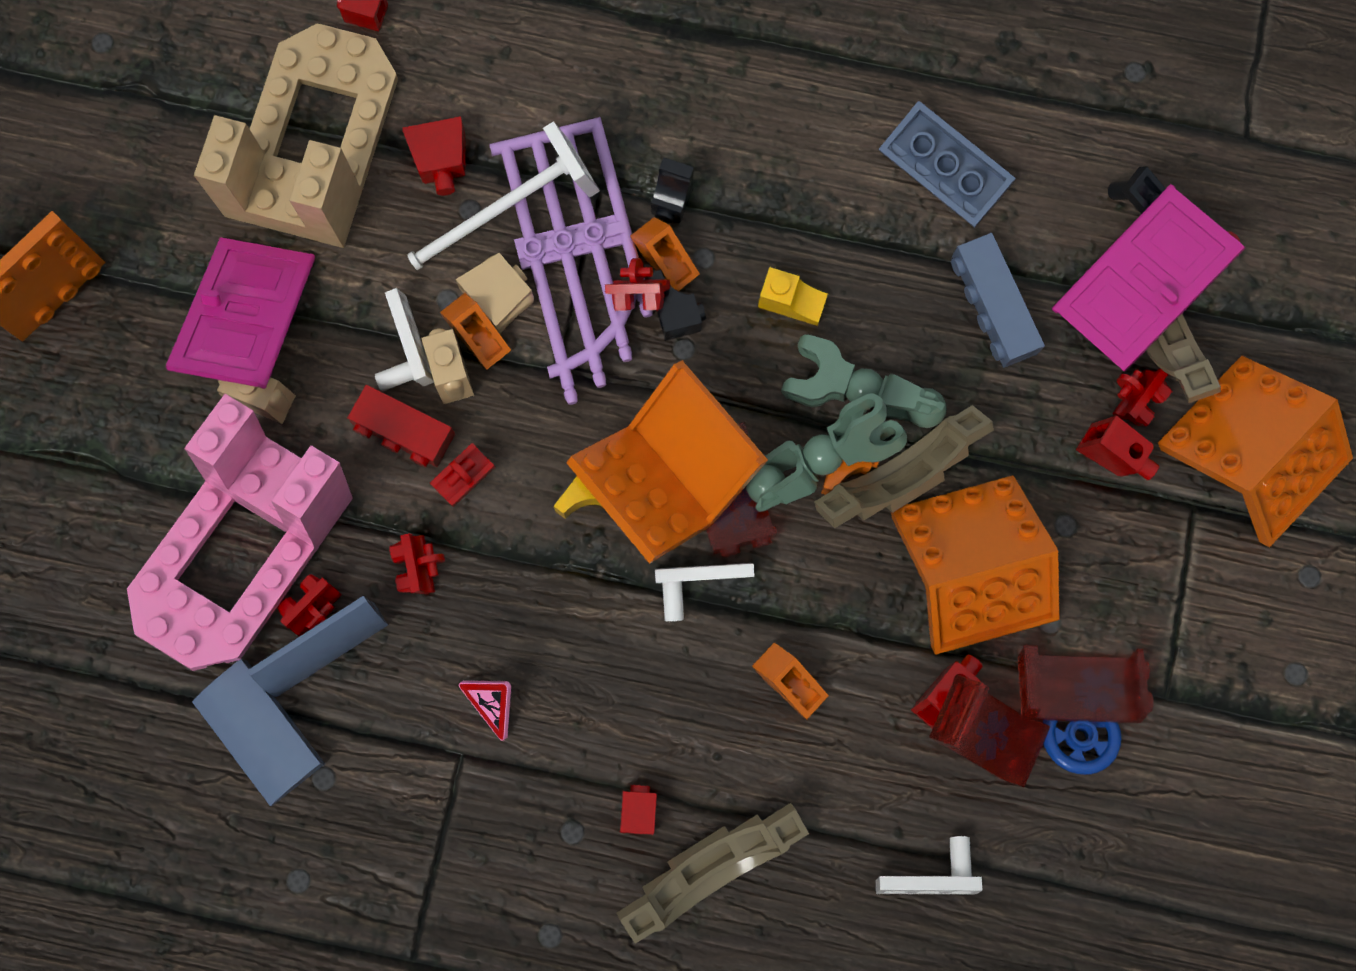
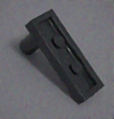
M1148 166L1139 167L1129 181L1112 182L1108 187V195L1112 200H1129L1142 214L1166 188Z

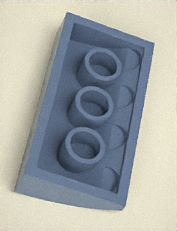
M920 101L915 104L878 149L974 228L996 205L1016 179Z
M362 596L247 670V672L266 692L274 697H278L388 626V623L376 604Z
M241 659L208 685L192 703L267 803L273 806L324 766L325 763L276 698L260 687L249 675L247 670L252 667L248 661Z

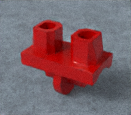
M632 258L628 268L620 269V276L629 277L630 280H614L613 284H605V294H612L615 311L634 309V294H642L643 310H659L664 305V291L670 289V279L644 280V277L653 276V268L644 267L641 258Z
M1161 368L1156 372L1148 369L1143 370V372L1135 370L1131 376L1120 374L1116 382L1122 389L1117 396L1122 401L1112 414L1122 420L1129 419L1137 426L1149 425L1155 417V413L1146 406L1150 399L1155 403H1163L1173 392L1164 381L1168 374Z
M471 443L430 484L454 507L495 468V465Z
M411 533L401 535V541L389 547L390 556L394 563H406L407 573L397 575L395 579L397 591L416 594L434 593L435 588L432 577L439 575L437 564L445 562L444 554H434L433 544H426L424 535L413 536Z
M309 574L301 582L300 588L306 594L297 603L292 597L285 598L277 606L283 617L280 621L299 637L308 629L311 630L328 619L327 616L335 609L332 604L342 595L323 577L319 579Z

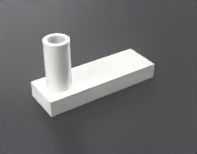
M397 288L385 292L407 362L376 373L375 379L379 389L383 392L413 379L422 386L434 383L427 356L406 295Z
M741 563L655 569L656 583H662L665 621L684 620L682 581L754 577V564Z
M955 836L949 838L951 877L879 876L876 879V894H978L982 891V877H972L970 837Z

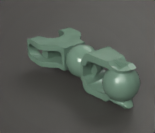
M806 334L799 338L798 350L802 356L814 361L819 370L814 377L807 380L789 378L783 383L781 393L787 399L808 407L821 406L834 399L844 402L846 397L852 402L866 394L874 393L880 396L886 404V418L910 421L920 428H931L943 421L947 411L944 397L933 388H921L893 374L885 375L883 380L872 369L861 368L855 371V364L846 362L842 358L840 350L834 342Z
M874 393L866 394L844 406L839 414V419L827 427L829 435L820 434L813 436L805 444L804 449L800 444L796 445L793 441H786L765 455L768 461L747 484L746 490L750 498L757 502L756 509L759 512L766 511L780 503H791L814 493L819 481L818 475L824 476L834 473L841 466L843 460L848 466L862 461L880 462L899 452L906 445V431L896 421H885L887 409L880 396ZM874 407L870 413L865 414L868 409ZM895 434L893 439H891L890 441H883L889 436ZM796 467L797 470L785 478L783 472Z

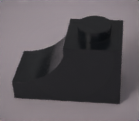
M663 157L659 168L656 189L651 201V214L655 215L657 219L665 223H672L673 221L681 223L693 191L694 167Z
M661 270L654 271L653 276L649 277V279H665ZM671 286L669 290L664 291L663 308L656 310L664 340L667 341L701 332L702 321L706 320V315L702 302L696 303L694 293L683 294Z

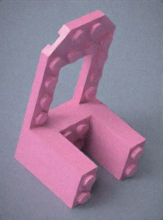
M227 394L223 395L184 448L201 473L205 483L127 588L134 634L192 671L204 669L214 664L241 660L353 499L340 462L313 446L308 448L302 458L298 457L267 438L254 411ZM237 502L286 533L232 610L228 612L178 580L233 503Z

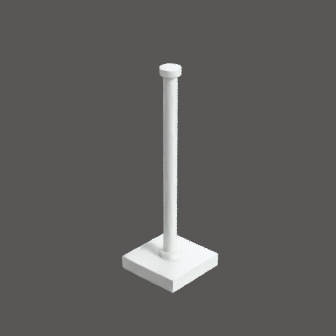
M554 121L543 129L559 155L556 158L557 162L418 252L412 251L408 253L407 256L416 270L421 269L423 263L563 173L566 175L570 173L574 182L589 198L600 191L571 141Z

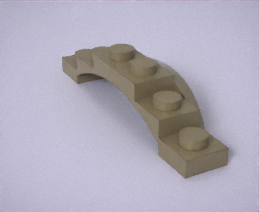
M1181 314L1146 352L1159 368L1174 376L1176 381H1179L1188 403H1192L1220 393L1221 386L1209 360H1206L1183 314Z
M973 405L957 415L949 416L926 436L887 463L863 476L836 485L831 492L814 502L816 511L834 528H837L856 515L866 520L885 507L892 513L945 481L943 471L968 457V446L994 431L993 421Z
M791 803L763 821L757 814L730 832L723 826L669 860L667 863L671 869L644 885L642 888L645 895L618 911V918L636 944L650 934L665 929L694 905L753 868L788 851L791 845L807 836L809 832Z

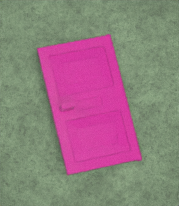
M1170 184L1052 307V310L1060 314L1125 372L1243 252L1245 246L1176 190L1174 185Z
M220 237L166 363L167 370L265 389L314 263L315 255Z

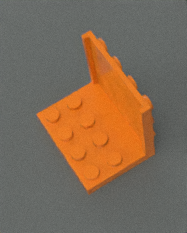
M53 211L0 259V326L22 342L41 324L50 321L54 316V311L64 302L74 298L78 288L87 280L97 276L101 266L106 263Z
M1241 356L1219 378L1218 382L1221 386V392L1198 400L1158 442L1160 450L1242 493L1259 542L1270 548L1353 459L1338 399Z
M682 360L672 366L628 427L575 453L569 458L567 465L650 564L711 527L766 464L768 459Z
M1014 475L906 504L895 512H891L892 520L926 587L930 642L935 655L1059 620L1058 549Z

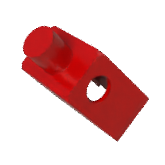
M455 117L403 127L404 136L422 182L425 184L435 182L437 195L445 196L454 193L453 178L466 175V141L462 118Z
M1118 416L1092 423L1076 448L1081 454L1120 477L1137 473L1144 479L1150 480L1159 469V464L1149 458L1154 449L1153 444Z
M966 655L961 663L957 661L952 663L942 671L912 707L911 711L934 731H938L952 722L981 685V681L976 677L983 668L981 662L971 655Z

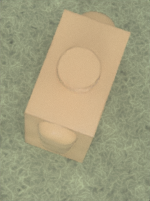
M500 253L490 256L483 263L456 279L462 293H466L478 303L499 334L534 302L532 290L525 283L528 279L524 272L517 265L511 267Z
M437 328L432 330L429 336L421 338L434 384L443 404L474 396L458 338L454 330Z
M271 377L265 389L218 380L219 387L217 391L221 397L227 394L252 409L254 413L283 424L296 396L280 381Z

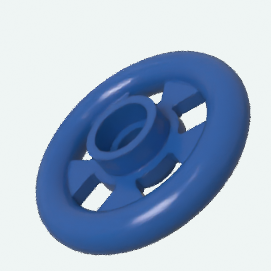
M1076 696L1063 699L1050 708L1042 724V741L1050 758L1064 770L1081 775L1098 773L1110 766L1119 753L1121 747L1120 726L1112 712L1106 714L1100 704L1098 705L1093 701L1086 700L1087 697ZM1083 703L1097 706L1091 722L1086 719H1078L1079 710L1088 711L1082 707ZM1062 716L1070 721L1064 732L1056 727L1058 720ZM1096 728H1106L1108 741H1098V731ZM1075 732H1083L1086 740L1079 741L1075 736ZM1063 740L1074 750L1069 756L1058 746ZM1094 748L1098 757L1094 760L1086 761L1082 752H1087Z

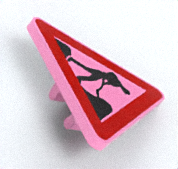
M508 681L460 682L459 688L501 741L505 740L508 737L511 684Z

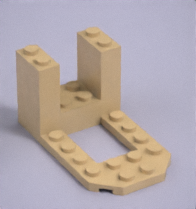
M317 23L278 43L250 129L246 123L214 115L194 177L224 217L344 248L398 81L397 74L377 39ZM301 84L356 98L340 148L309 140L302 163L277 157Z

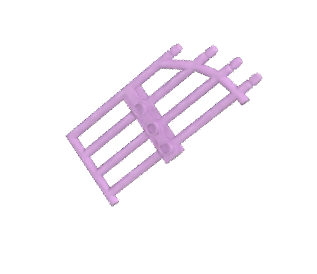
M601 117L559 128L569 138L577 153L578 150L574 136L592 132L614 215L596 219L591 198L587 196L574 180L573 183L584 220L583 223L565 226L553 180L542 188L554 230L535 234L526 198L515 204L523 235L522 238L514 239L521 269L531 268L556 362L547 366L550 379L556 376L560 377L562 388L565 390L564 397L568 405L578 402L571 373L572 369L589 362L596 387L602 388L606 386V377L602 371L603 365L600 353L614 338L617 346H619L618 351L622 361L629 362L632 360V351L628 345L629 339L625 328L632 310L615 311L612 294H605V284H613L605 249L623 245L628 267L631 259L639 258L636 245L630 237L632 230ZM545 131L489 144L492 156L502 154L511 191L522 185L514 151L532 147L538 173L550 167L544 144L551 141ZM589 253L593 254L611 324L597 339H595L574 257ZM561 260L585 347L584 350L569 358L566 354L543 266ZM634 294V305L636 300L640 302L639 307L643 317L652 316L653 310H643L642 294Z

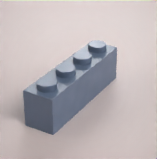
M990 233L957 246L952 255L953 259H951L952 268L955 274L963 279L966 286L964 287L965 296L971 305H975L979 314L977 315L979 327L984 333L987 332L992 342L990 349L995 360H1000L1003 368L1037 355L1045 345L993 234Z

